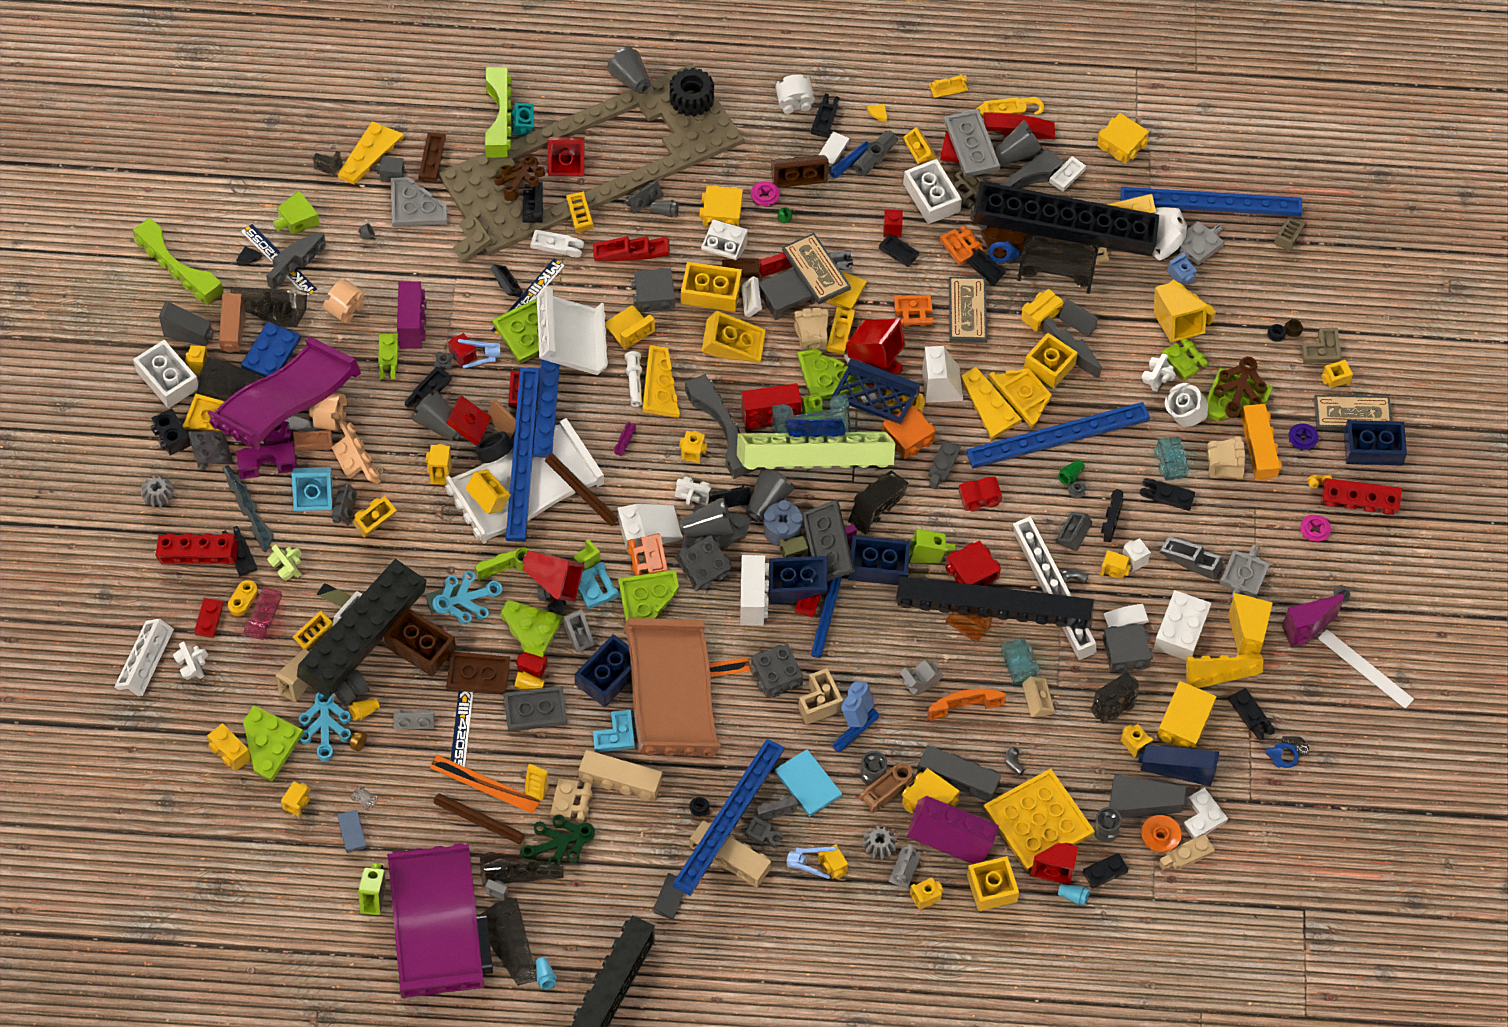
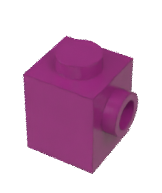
M283 421L263 439L264 444L276 445L291 441L293 430H290L289 422Z

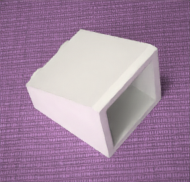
M944 346L925 347L922 368L925 402L963 401L960 367Z

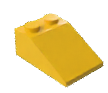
M716 311L706 321L701 351L718 358L760 363L766 329Z

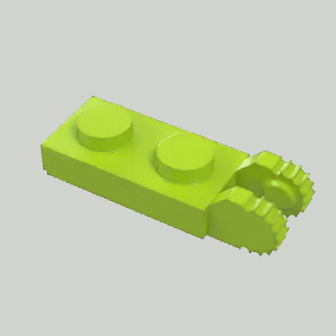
M398 333L379 334L378 367L380 380L385 377L384 369H391L390 377L391 379H396V369H398Z

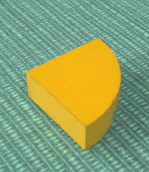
M885 104L867 106V112L870 116H873L880 122H887Z

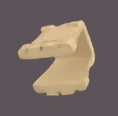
M808 308L796 311L794 314L796 320L794 330L798 335L801 351L811 349L827 350L828 310Z
M1234 436V438L1224 441L1209 442L1207 444L1209 476L1211 478L1231 477L1237 478V480L1243 479L1245 450L1241 436Z

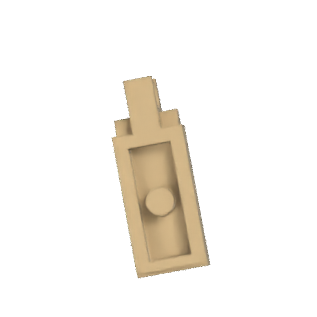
M1203 834L1177 846L1172 851L1166 852L1167 856L1160 859L1159 865L1162 870L1172 866L1174 869H1181L1214 854L1215 850L1207 836Z

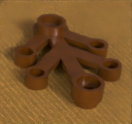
M526 156L520 164L512 167L510 165L500 167L501 174L494 177L495 185L500 186L514 180L511 185H507L504 188L503 194L506 201H513L519 197L517 188L523 179L528 182L530 187L539 185L538 177H543L546 173L543 166H537V158ZM532 171H533L534 174H535V176H532V175L529 174L528 172H532Z
M1244 357L1240 360L1239 366L1220 371L1219 380L1225 384L1216 385L1213 392L1214 395L1220 398L1224 396L1225 392L1236 388L1232 401L1228 402L1225 408V413L1230 418H1235L1240 414L1241 405L1239 403L1243 391L1248 395L1250 405H1256L1253 401H1257L1258 404L1262 402V399L1256 395L1247 380L1248 376L1252 378L1256 384L1255 391L1257 393L1263 394L1266 391L1267 384L1261 380L1256 372L1258 365L1253 357ZM1241 373L1240 378L1228 382L1231 376Z

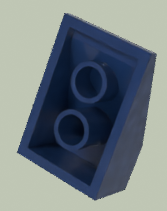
M828 557L769 558V596L771 604L792 603L827 592Z

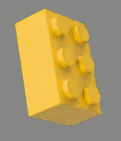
M687 262L681 288V304L736 312L742 269Z

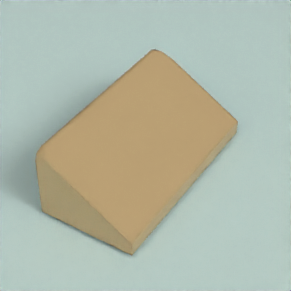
M1030 676L1023 682V689L1031 717L1054 714L1055 710L1046 678Z

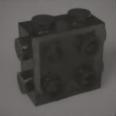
M1126 672L1095 692L1092 705V713L1095 718L1100 719L1104 724L1109 720H1115L1123 711L1131 710L1135 706L1139 690L1137 679L1133 676L1131 677Z

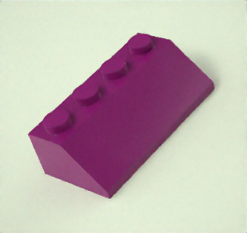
M925 796L917 801L907 838L968 863L976 864L984 861L993 846L999 825Z

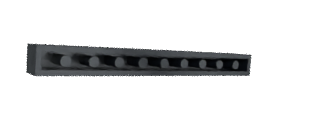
M900 576L896 595L898 606L907 609L915 607L924 611L932 609L939 610L942 613L957 612L961 615L973 614L982 618L990 616L997 617L1000 620L1015 619L1019 622L1032 621L1041 625L1048 623L1059 627L1073 626L1077 629H1091L1094 613V599L903 576Z

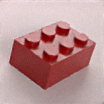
M798 383L742 391L741 413L745 430H757L763 427H776L783 424L792 425L801 422L802 400Z

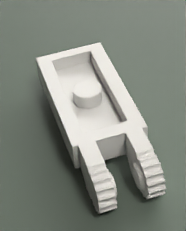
M535 230L530 245L532 249L567 254L570 257L578 258L581 257L582 252L577 248L581 249L584 246V242L568 235Z

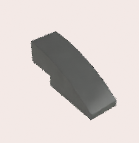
M1168 536L1160 550L1161 554L1175 563L1213 580L1217 578L1224 566L1221 556L1205 552L1203 546Z

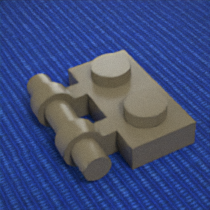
M961 170L954 175L956 182L953 186L962 199L961 203L971 208L975 204L971 199L973 197L976 199V192L980 181H985L978 175L965 178ZM963 187L967 193L964 194L960 189Z

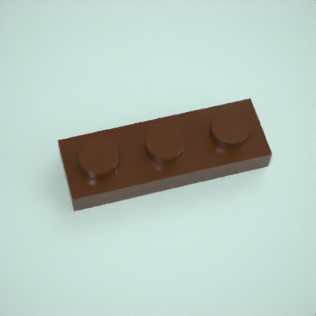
M428 132L418 175L419 180L437 182L446 134Z

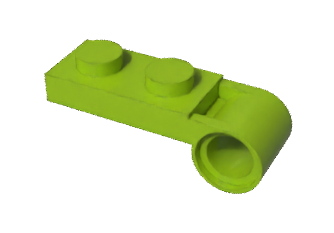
M519 548L512 552L500 553L490 560L479 562L475 565V573L478 580H483L513 567H516L520 572H525L523 570V561L520 560L524 558L529 549Z

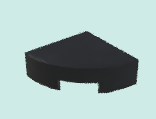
M245 246L236 262L240 265H246V263L254 261L257 262L262 257V254Z
M555 599L547 606L549 612L560 614L564 610L563 605L566 604V601Z

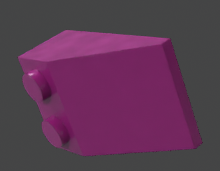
M1340 594L1289 607L1282 627L1290 646L1306 644L1336 618L1344 600V595Z

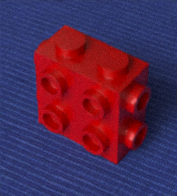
M980 540L967 544L960 551L950 553L945 566L947 573L954 577L956 583L986 586L998 580L1001 571L999 562L992 558L989 548L983 545Z

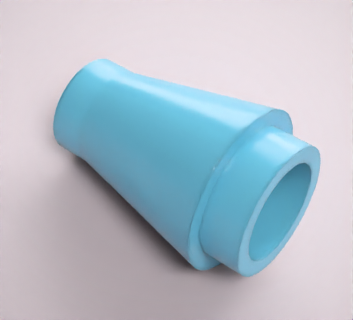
M1061 884L1058 891L1059 896L1079 906L1081 904L1086 905L1090 894V889L1078 885Z
M541 957L535 962L537 984L541 989H551L556 985L557 977L548 963V959Z

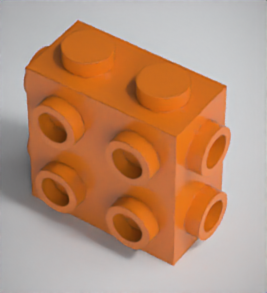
M911 405L901 425L887 419L882 423V432L889 434L895 442V449L904 459L916 455L920 449L929 447L935 440L936 429L934 425L930 422L928 423L923 413L913 405ZM901 411L895 416L900 417Z

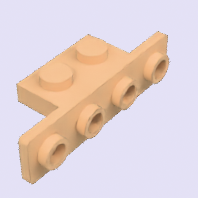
M341 420L339 424L345 437L331 448L346 477L351 479L363 469L368 481L378 485L381 483L378 477L379 473L370 462L372 459L363 448L364 443L357 436L355 426L350 422Z

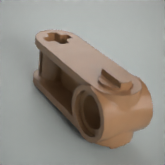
M902 762L895 764L888 772L863 790L859 795V799L870 807L872 813L878 811L908 786L915 783L916 777L913 775L911 766ZM905 774L907 777L901 778L898 775Z

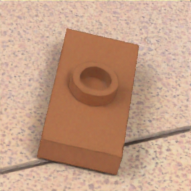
M331 430L293 432L294 451L330 450L333 447Z

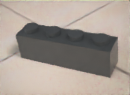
M929 745L926 746L917 768V774L923 773L928 768L959 791L986 802H990L993 799L1001 779V774H998L993 769L983 768L976 762H968L956 754H949L942 751L939 747H931Z

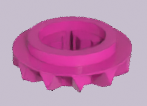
M759 182L751 189L752 200L758 206H773L779 199V189L771 182ZM762 192L768 194V197L762 196Z
M1309 515L1302 520L1300 532H1302L1303 538L1306 537L1310 542L1316 541L1319 543L1320 541H1325L1330 536L1331 525L1326 518L1320 515ZM1312 526H1313L1314 528H1317V527H1318V528H1319L1318 532H1317V531L1311 532Z

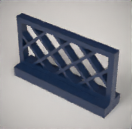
M850 359L848 368L835 389L832 399L901 425L912 403L919 396L920 383ZM850 375L857 378L858 381L849 384L847 379ZM872 383L875 385V388L866 390L864 384ZM861 386L863 391L853 394L851 388ZM847 389L850 393V395L846 397L839 395L840 391H844ZM888 389L893 394L883 396L881 390ZM878 392L880 398L870 400L868 394ZM903 395L910 397L908 401L900 403L898 398ZM865 396L868 402L859 403L856 398ZM895 398L897 404L888 407L886 401ZM882 402L885 407L878 410L873 405ZM900 408V417L891 414L890 411Z

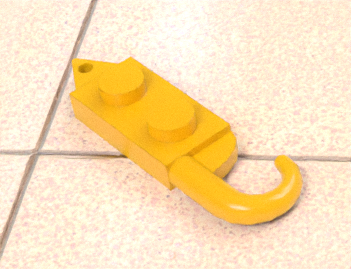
M1016 97L983 101V104L975 110L979 109L982 117L983 112L1022 115L1025 113L1027 105L1037 104L1039 110L1034 112V115H1039L1044 110V103L1036 97L1020 99Z

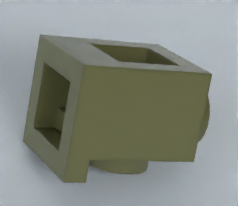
M803 536L792 537L787 541L780 539L779 550L783 558L808 557L809 543Z

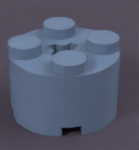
M781 500L768 507L764 514V535L766 539L778 546L780 539L787 541L792 537H800L803 518L801 511L787 500Z

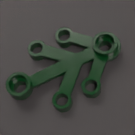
M555 815L553 817L555 828H564L573 832L565 835L547 828L544 822H536L534 824L535 834L544 835L553 840L534 847L530 845L522 847L520 858L524 863H532L536 860L538 854L557 848L554 856H551L548 860L549 868L557 870L561 865L560 861L568 844L576 841L574 848L570 849L567 853L568 861L576 863L580 858L579 854L584 843L590 842L595 837V828L589 823L576 825L566 821L562 815ZM560 819L562 823L557 824L555 821ZM542 826L543 830L539 831L536 828ZM582 830H588L589 832L587 834H583ZM525 851H531L532 853L526 855ZM576 854L577 857L571 858L570 855ZM552 861L558 862L556 865L551 864Z

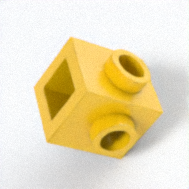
M686 431L685 437H681L679 444L681 460L700 463L702 453H706L708 442H705V434L697 431Z

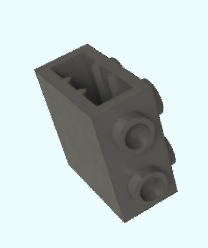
M671 268L634 271V279H631L632 290L636 291V294H633V303L637 305L639 312L675 309Z
M711 535L706 538L701 536L694 541L695 545L690 548L688 545L678 551V556L675 558L696 591L700 588L702 590L709 588L713 585L712 581L715 579L719 581L729 575L727 572L731 569L730 559L727 555H723L719 542L715 538L713 539Z
M1129 624L1124 627L1112 626L1104 630L1103 643L1111 673H1124L1127 670H1144L1149 668L1150 662L1153 660L1152 648L1148 647L1149 635L1148 631H1144L1143 624Z
M788 644L783 646L777 645L772 650L758 652L751 657V665H749L751 674L757 677L758 689L761 693L764 692L766 698L771 696L777 697L785 691L796 690L803 685V674Z

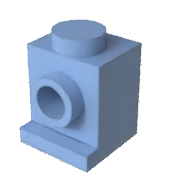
M1184 253L1169 262L1167 272L1175 281L1185 285L1195 280L1197 270L1187 260Z

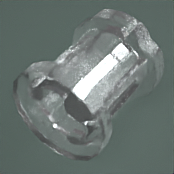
M360 785L353 792L351 799L358 801L364 806L366 811H369L376 804L378 796L372 795L365 790V786Z

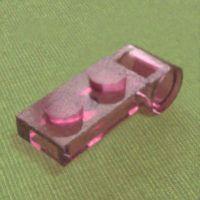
M266 587L262 588L251 619L246 621L244 636L265 640L281 600L282 591Z

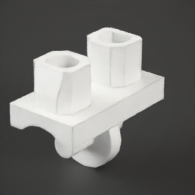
M1162 354L1160 358L1152 357L1149 367L1153 372L1144 371L1142 375L1143 383L1151 385L1152 391H1158L1162 382L1173 381L1176 376L1173 371L1174 367L1167 361V354Z
M686 476L683 479L677 480L675 497L686 499V505L689 506L692 501L708 505L711 492L710 483L701 482L699 485L693 483L692 478Z
M183 641L179 644L181 649L173 654L178 664L181 665L185 662L188 664L180 669L183 678L186 680L195 676L199 679L203 678L205 675L200 665L206 663L204 659L208 657L207 651L199 649L198 646L194 648L187 646Z

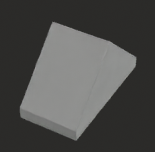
M582 609L564 616V630L576 652L595 645Z

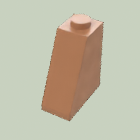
M223 293L219 334L221 351L229 353L240 352L246 316L242 294Z

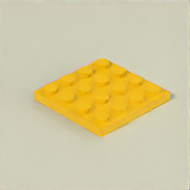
M1051 768L983 805V809L991 821L999 825L998 831L1026 872L1032 869L1035 855L1058 842H1067L1075 846L1095 833Z

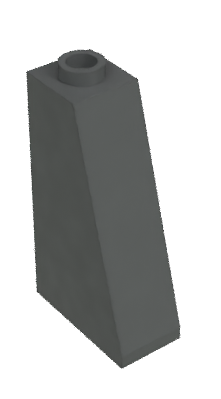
M1114 774L1109 807L1118 810L1122 818L1176 814L1182 812L1183 806H1187L1189 794H1185L1186 786Z

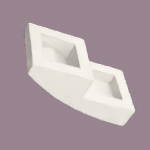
M1143 604L1126 606L1104 613L1108 628L1112 626L1124 627L1129 624L1139 625L1149 622Z

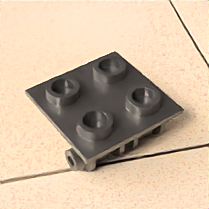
M222 431L188 432L197 467L200 470H206L208 464L233 463L225 434Z

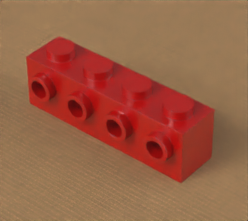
M1325 478L1323 480L1321 503H1325L1327 507L1344 505V509L1356 510V507L1364 508L1363 511L1365 512L1382 510L1383 514L1394 515V512L1400 510L1402 488Z
M167 533L166 535H158L155 556L161 564H236L239 543L234 535L229 533L213 535L211 533H204L203 535H194L192 533L176 535Z

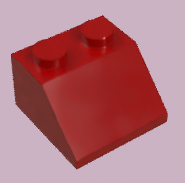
M548 137V176H584L585 137Z
M1058 842L1035 855L1030 876L1070 885L1078 847L1071 843Z

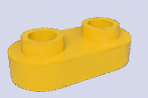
M242 581L228 601V608L232 615H244L258 594L257 585L253 581Z

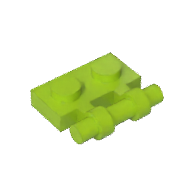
M1187 338L1180 341L1184 345L1180 348L1175 343L1161 351V355H1168V363L1174 367L1173 370L1183 381L1198 373L1199 368L1197 365L1200 364L1203 368L1209 365V362L1205 359L1206 356L1195 348L1196 345L1193 341H1189ZM1190 352L1194 358L1190 359L1187 353Z

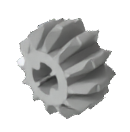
M153 475L151 480L146 478V484L141 486L142 498L146 504L151 503L153 508L157 504L162 507V503L169 504V499H173V485L168 478L164 479L162 475L159 478Z
M877 824L875 830L869 828L868 833L864 834L863 839L865 841H863L862 846L866 848V854L872 853L873 859L879 856L882 860L884 855L890 857L891 851L896 850L897 838L893 837V830L887 832V826L880 829Z

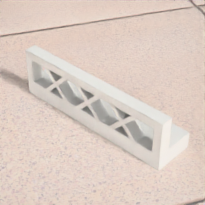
M161 619L145 622L115 684L116 689H129L137 696H143L174 630Z

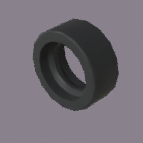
M501 431L481 440L476 445L475 451L482 463H491L507 455L512 450L513 443L507 432Z

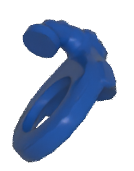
M1008 241L996 242L988 250L989 257L998 263L1008 261L1012 263L1021 256V252ZM996 248H1003L1006 250L1007 255L999 259L994 257L993 251Z
M1281 742L1265 751L1266 755L1274 761V765L1278 768H1291L1298 762V752L1289 743ZM1284 748L1290 749L1294 754V759L1291 763H1286L1281 758Z

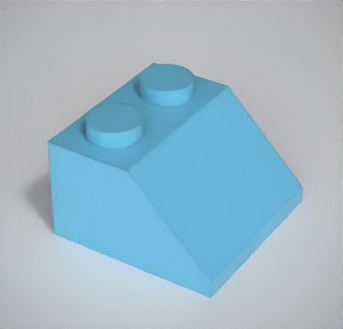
M332 467L293 468L292 491L294 511L332 510Z

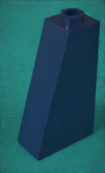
M1146 745L1144 752L1140 751L1138 763H1142L1140 771L1211 787L1220 752Z

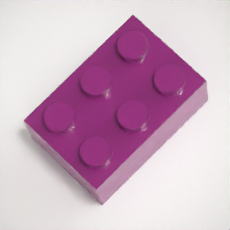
M421 281L398 282L397 333L400 349H422V341H426V331L424 328L426 326L425 310H427V301L425 299V289H422Z

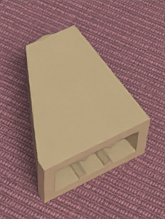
M306 649L297 654L275 676L279 694L295 703L309 686L297 677L298 664L309 653Z

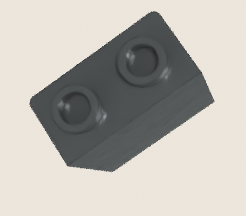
M794 268L759 282L760 296L775 320L782 318V312L806 301H809L811 305L815 303L814 297Z

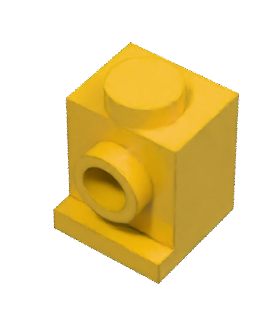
M191 345L189 352L186 353V364L195 374L206 373L208 363L206 346Z
M1346 360L1326 365L1321 375L1323 383L1325 385L1328 384L1330 389L1344 384L1350 385L1353 373Z
M1107 550L1100 575L1104 576L1105 573L1113 578L1121 579L1124 578V575L1128 576L1131 565H1128L1129 557Z
M1130 724L1123 729L1120 741L1134 758L1140 755V751L1144 752L1146 745H1152L1153 739L1145 733L1139 724L1135 726Z
M293 781L281 799L282 808L300 818L302 815L301 808L306 807L310 800V787L304 783L299 784Z
M835 844L831 847H837L836 851L818 853V863L822 864L824 871L827 874L830 873L833 879H840L847 873L848 863Z
M932 877L917 885H911L910 895L919 911L941 901L942 885L939 881L935 882Z

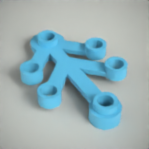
M466 571L462 575V584L457 595L449 598L453 588L458 584L457 577L451 575L445 580L446 586L442 595H437L433 599L432 606L439 614L448 612L454 615L463 625L468 624L472 616L469 612H462L453 605L460 604L474 612L479 620H483L489 614L488 609L480 607L470 600L484 596L495 598L501 594L502 585L498 581H491L485 588L467 593L471 582L475 579V574L472 571ZM466 575H469L471 577V580H468L466 578ZM449 579L453 580L454 585L450 584ZM439 602L443 603V608L439 605ZM463 615L467 617V621L463 619Z
M318 692L314 698L315 704L299 716V723L301 726L307 727L311 724V718L320 710L321 716L304 731L303 736H308V739L303 740L301 737L300 742L304 745L309 744L312 740L311 736L321 728V745L317 748V755L321 761H329L333 757V748L329 745V727L339 734L342 742H348L351 739V731L343 728L329 716V710L339 716V721L342 724H348L351 721V715L348 711H344L334 703L333 694L328 699ZM346 715L348 718L342 719V716ZM308 718V721L303 722L302 719ZM344 733L349 734L347 737H342ZM325 752L329 753L327 756H322Z

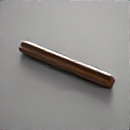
M553 453L546 457L545 462L610 526H613L618 521V517Z
M440 793L435 796L433 802L435 805L517 844H521L524 841V833Z

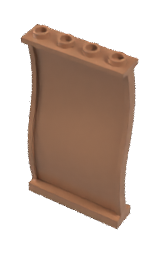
M628 618L623 627L624 634L627 635L631 659L633 705L639 754H646L647 756L665 754L666 756L684 755L688 757L703 755L710 757L716 755L721 747L717 740L713 719L709 659L703 631L705 627L704 620Z

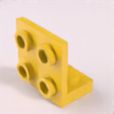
M631 305L607 320L605 327L626 350L655 332V319L651 314L644 318Z

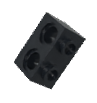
M172 408L151 417L153 422L151 429L155 436L158 435L160 437L159 443L163 451L167 450L169 455H173L190 447L188 435Z

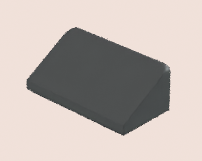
M1068 299L1059 315L1060 320L1088 337L1097 327L1098 317Z
M1071 512L1056 543L1073 551H1078L1092 525L1089 515Z
M668 873L655 903L654 913L673 920L684 893L673 888V882L677 877Z

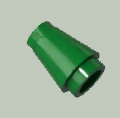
M1076 460L1061 468L1058 473L1059 480L1065 485L1075 482L1085 468L1084 463L1081 460Z

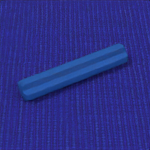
M868 141L863 142L829 170V174L833 178L841 175L868 150L870 143Z
M874 708L868 712V720L863 727H850L833 742V749L841 752L879 718V713Z

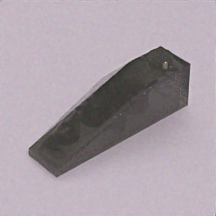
M231 287L230 291L233 294H242L245 312L277 326L297 327L307 308V291Z
M207 357L201 370L197 394L226 401L245 386L263 377L229 362Z
M487 852L484 855H480L482 886H485L489 879L492 881L498 880L506 884L564 878L563 866L495 852Z
M517 898L496 902L481 913H487L490 946L504 964L505 969L517 986L537 981Z

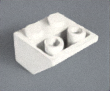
M712 220L701 250L737 260L742 256L747 244L748 229Z

